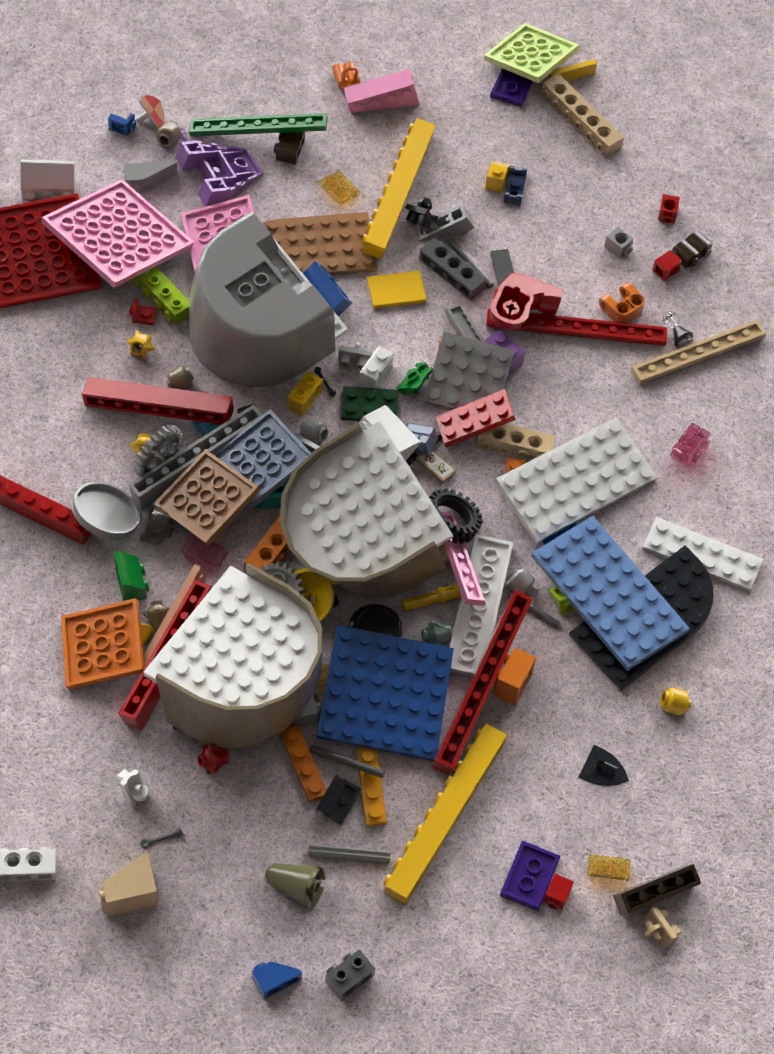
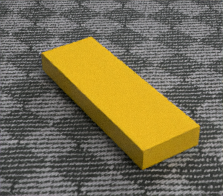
M593 59L555 69L548 75V79L556 74L561 75L566 81L593 75L596 73L597 62Z

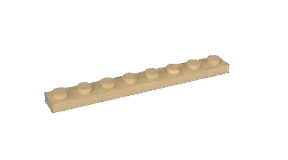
M755 320L632 366L631 372L638 383L642 384L765 338L766 332L759 321Z

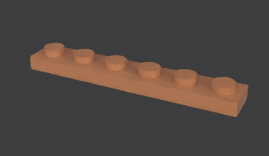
M194 564L143 655L144 667L193 581L197 580L205 583L207 576L201 566Z

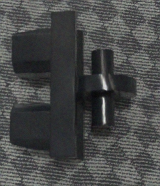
M424 197L420 199L417 203L418 207L406 204L405 209L409 211L406 220L415 225L417 223L428 228L431 220L437 221L438 216L430 214V209L433 206L429 198Z

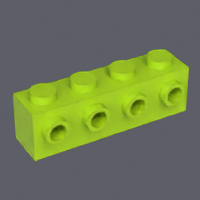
M157 266L131 279L135 286H139L142 289L143 295L152 300L155 308L163 312L167 321H172L177 325L189 317V300Z

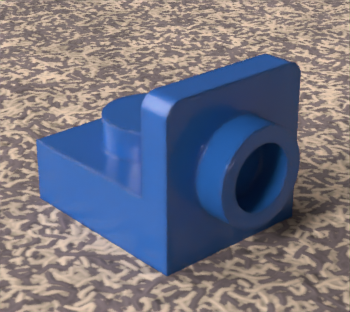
M111 113L108 117L109 129L128 136L130 131H134L136 127L135 114L131 113L125 119Z

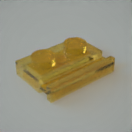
M339 169L336 170V173H331L319 180L318 185L340 207L360 195V191Z

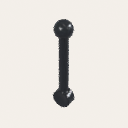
M315 367L314 373L323 379L330 396H335L336 390L331 388L321 373V368Z

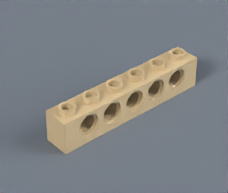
M556 74L542 83V96L548 99L553 107L559 110L564 118L574 125L577 131H581L587 141L592 142L600 153L607 157L622 148L624 136L561 75Z

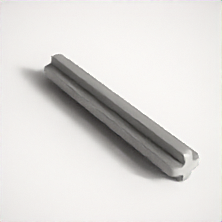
M310 844L308 850L310 857L385 864L390 862L391 856L389 851Z

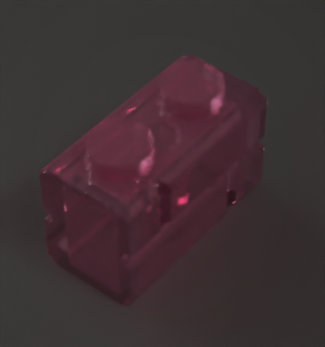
M691 423L673 446L670 456L687 467L692 462L697 463L701 456V450L705 451L711 442L709 441L710 432L700 428L695 423Z
M191 533L181 549V552L185 554V559L193 563L195 561L201 564L202 569L209 573L211 571H218L228 554V550L212 541L207 546Z

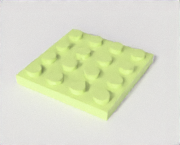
M524 23L484 55V61L539 83L579 51V45Z

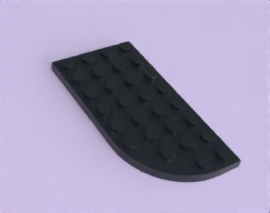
M686 545L647 573L645 577L690 628L688 633L629 671H626L586 621L569 632V636L620 691L696 634L708 619L714 597L712 581L704 564Z

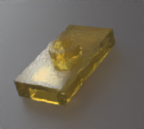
M589 854L587 876L629 881L631 859Z

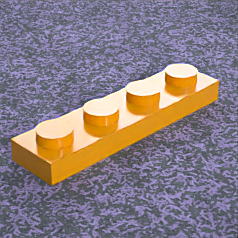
M368 748L356 750L357 761L380 769L377 750ZM359 770L366 826L386 825L387 820L381 778Z

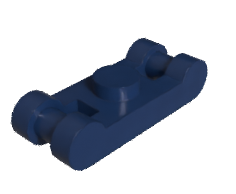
M510 166L504 203L513 202L516 205H521L527 168L517 169L515 166Z

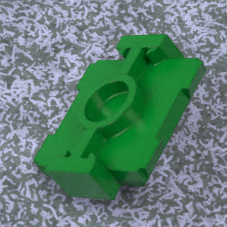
M426 362L416 363V368L409 369L405 378L398 384L396 389L403 395L419 394V389L429 379L433 368L429 367Z

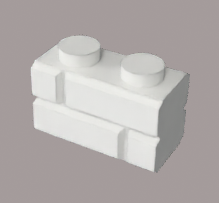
M378 347L359 372V384L367 388H377L388 374V371L393 367L394 354L382 347Z

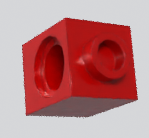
M662 195L658 215L659 221L675 223L680 197Z
M669 250L654 260L652 270L665 281L680 271L682 260L678 255Z
M555 873L543 902L547 903V906L557 910L559 908L563 910L574 881Z

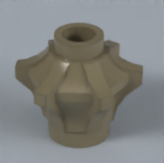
M162 600L150 602L151 606L143 612V615L150 621L154 630L160 627L170 607L162 603Z

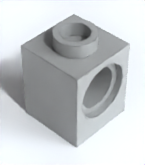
M617 227L606 236L604 247L621 258L624 255H629L632 251L634 238Z

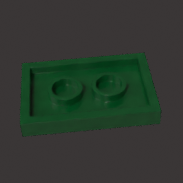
M343 386L341 420L360 421L365 415L384 405L397 416L399 390Z

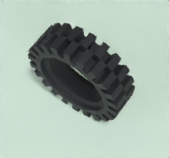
M448 488L435 490L429 498L453 534V538H451L453 543L457 544L458 541L460 544L468 543L482 526L483 519H481L482 513H479L480 509L478 507L474 508L476 504L474 502L469 503L470 498L466 496L464 499L461 492L457 495L456 490L453 489L450 492ZM444 506L453 509L463 517L467 525L461 526L450 522L440 513L438 507Z

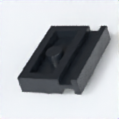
M336 774L315 810L324 813L323 815L341 825L362 789L346 779L338 777L339 775Z

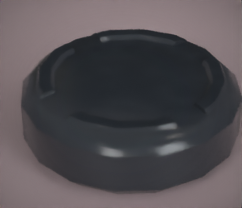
M369 604L360 607L353 613L349 621V627L402 637V622L398 614L390 607L382 604Z

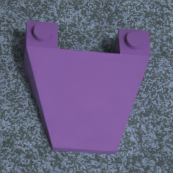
M202 141L181 142L175 158L182 170L198 168L204 181L198 196L206 207L227 201L263 175L261 168L249 149L228 145L226 148L217 147L218 145L215 143H211L210 146L202 144Z

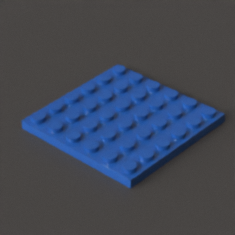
M337 625L316 738L433 761L438 752L454 648Z

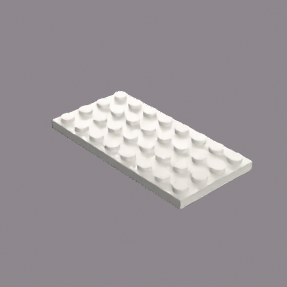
M617 417L496 478L494 482L534 542L538 543L657 479V476Z

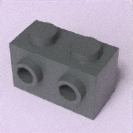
M359 949L355 953H348L343 958V962L338 966L336 964L331 966L326 971L325 982L342 1001L374 977L376 968Z

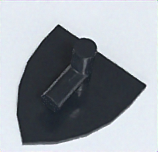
M593 745L578 776L582 780L603 786L618 785L629 781L620 761L611 753L596 745Z

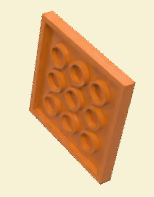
M136 598L61 616L65 684L68 690L142 672L144 659L139 601Z

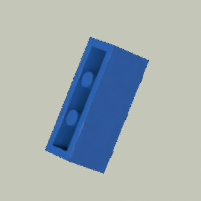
M315 261L303 272L304 276L318 290L337 316H340L352 304L351 300L323 265Z

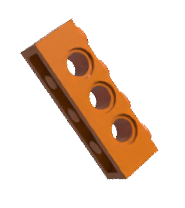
M280 516L244 561L245 572L247 563L262 570L261 564L266 565L268 568L269 562H273L275 567L277 561L281 563L284 561L285 553L289 547L280 525Z

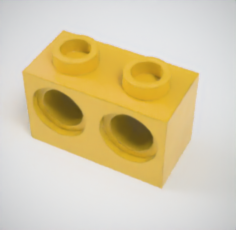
M307 371L287 396V409L303 417L321 394L323 379Z

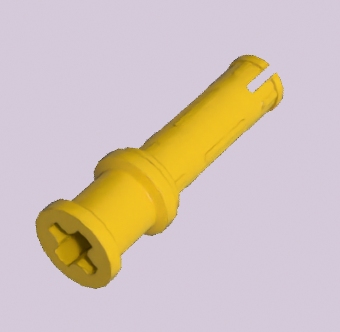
M455 582L452 586L438 587L436 591L401 600L404 612L434 603L445 604L446 601L455 598L459 600L461 599V592L457 582Z

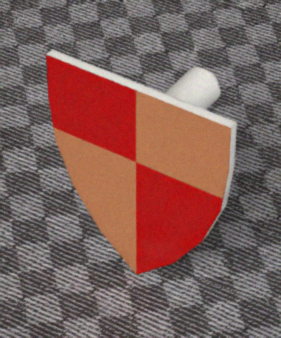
M145 95L138 101L145 112L137 116L135 120L139 124L150 117L159 129L164 124V111L161 101L154 96Z

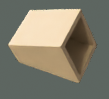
M148 852L142 854L102 883L103 891H99L102 911H107L108 918L158 907L157 890Z

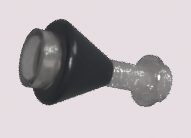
M671 311L666 312L662 318L663 322H668L673 329L674 345L676 347L680 346V348L691 345L693 343V333L677 324L674 319L676 317L675 313Z

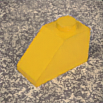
M492 162L487 174L485 189L502 193L510 165Z

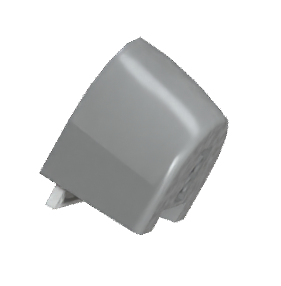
M252 211L221 230L204 247L194 274L190 292V341L200 362L219 378L245 387L275 386L299 376L336 351L335 340L346 334L348 328Z

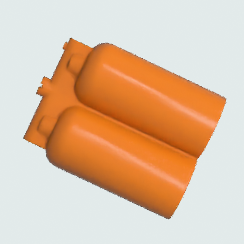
M347 62L344 65L337 63L332 66L335 80L341 90L360 83L358 69L353 62Z

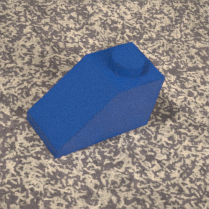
M270 961L266 964L263 962L255 966L252 971V979L263 999H266L302 980V972L300 969Z

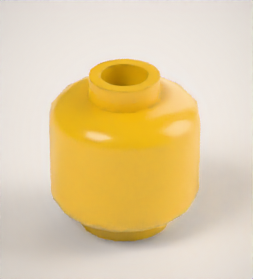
M671 687L667 691H663L660 705L665 712L681 716L690 709L691 699H689L686 691Z

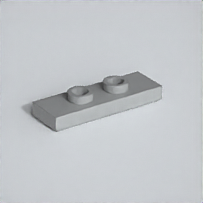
M462 303L445 308V313L459 336L481 342L485 341Z

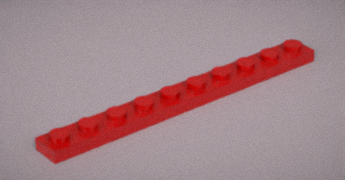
M488 308L486 327L500 328L490 318V308ZM529 313L528 319L517 329L519 331L666 346L667 327Z

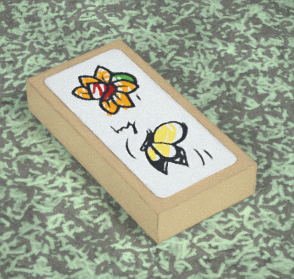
M434 450L431 455L422 454L416 457V461L442 484L456 473V469Z

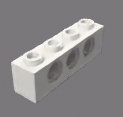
M42 847L39 850H31L29 848H20L19 850L12 851L0 849V882L57 880L56 849L50 847ZM33 861L40 862L37 866L30 865ZM12 862H18V863H19V864H18L17 866H15V867H10V866H9V864L12 863Z

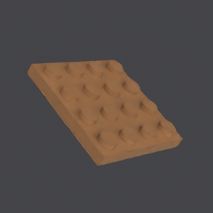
M205 449L154 502V506L205 545L209 546L255 497L260 489Z

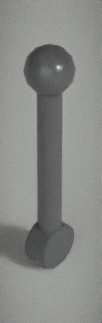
M176 829L173 833L155 839H143L140 845L142 848H147L150 844L174 836L180 837L183 832L181 829Z

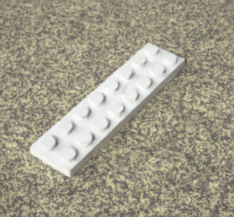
M477 534L475 536L470 561L485 601L481 606L464 604L461 595L449 646L454 648L450 672L473 677L494 631L513 542Z

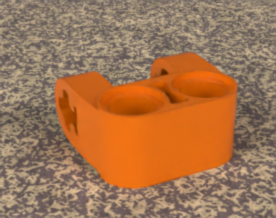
M629 282L619 287V292L624 298L619 303L608 294L599 299L600 308L614 322L628 323L642 314L645 298Z

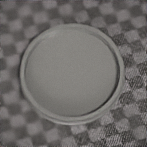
M105 482L85 483L77 489L71 500V508L76 520L94 535L106 539H123L133 534L138 527L140 510L137 503L127 492L115 485Z

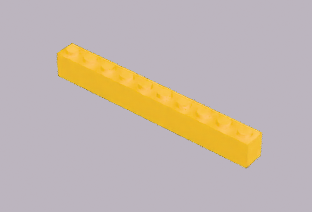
M416 118L414 124H410L408 129L410 135L405 136L403 141L405 147L400 148L397 156L400 159L395 160L392 168L395 171L389 174L387 180L389 185L385 184L382 192L384 197L380 196L377 203L379 209H375L372 215L374 221H370L366 231L369 233L368 235L364 234L361 244L364 245L363 253L379 259L383 258L436 127L435 124Z
M485 724L483 729H478L474 736L475 742L473 745L469 744L464 752V755H466L464 760H459L456 764L454 776H449L446 780L444 792H439L434 801L436 805L433 809H428L424 817L426 821L423 825H418L414 833L416 837L413 841L409 840L405 846L404 852L406 853L403 858L399 857L393 867L395 869L393 874H388L385 878L383 885L385 886L384 893L404 905L407 904L503 748L507 734L488 724Z

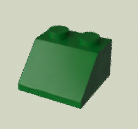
M114 551L115 569L122 600L126 601L136 598L139 601L147 599L146 592H149V585L147 580H143L142 575H145L143 563H139L137 556Z

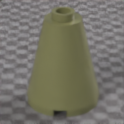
M273 863L267 868L265 878H267L268 884L305 907L311 908V906H315L322 895L324 887L321 886V881L326 880V871L319 866Z

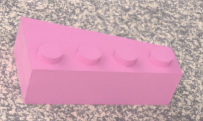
M410 69L344 88L351 113L419 105Z

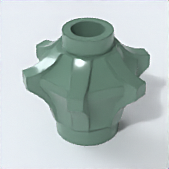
M428 620L427 627L421 631L422 640L430 644L441 645L447 640H451V627L449 624L443 625L436 621Z

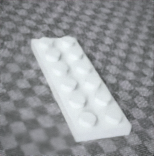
M655 518L642 550L667 559L686 545L704 564L710 577L745 591H751L762 564V558L661 518Z

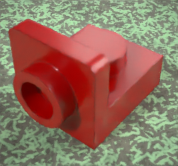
M135 299L134 305H130L129 309L132 323L154 326L157 308L139 305V299Z

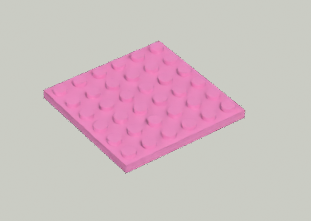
M122 179L43 216L41 220L44 226L114 288L189 250L194 245V242Z

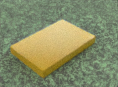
M420 270L367 277L373 309L426 303L427 301Z

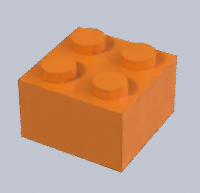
M516 647L512 653L508 652L503 662L505 665L503 669L500 668L493 685L495 689L494 696L516 706L532 677L537 657Z

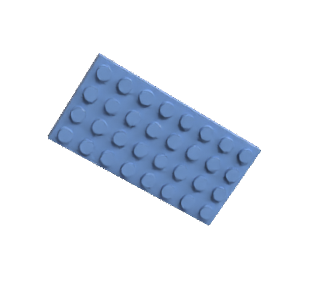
M591 516L532 552L531 557L626 671H629L689 632L690 628L594 516Z

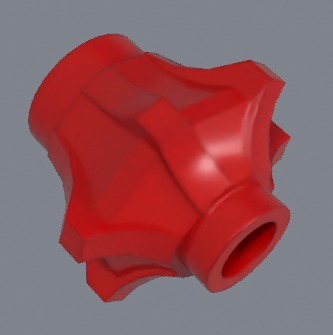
M209 744V746L203 745L202 753L198 756V764L206 769L207 774L212 772L216 774L220 767L229 763V753L227 749L217 748L213 744Z

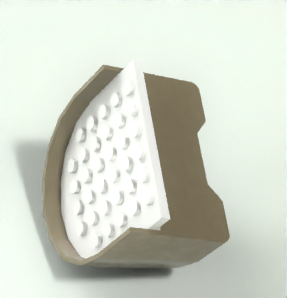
M380 421L364 431L360 424L357 423L315 449L294 468L282 493L280 525L288 547L316 577L359 595L391 597L417 587L446 569L437 547L453 538V534Z
M249 563L246 564L247 574L232 566L227 569L144 671L145 677L158 684L167 722L200 742L213 744L222 749L254 747L279 736L304 711L318 684L322 670V626L311 603L290 585Z

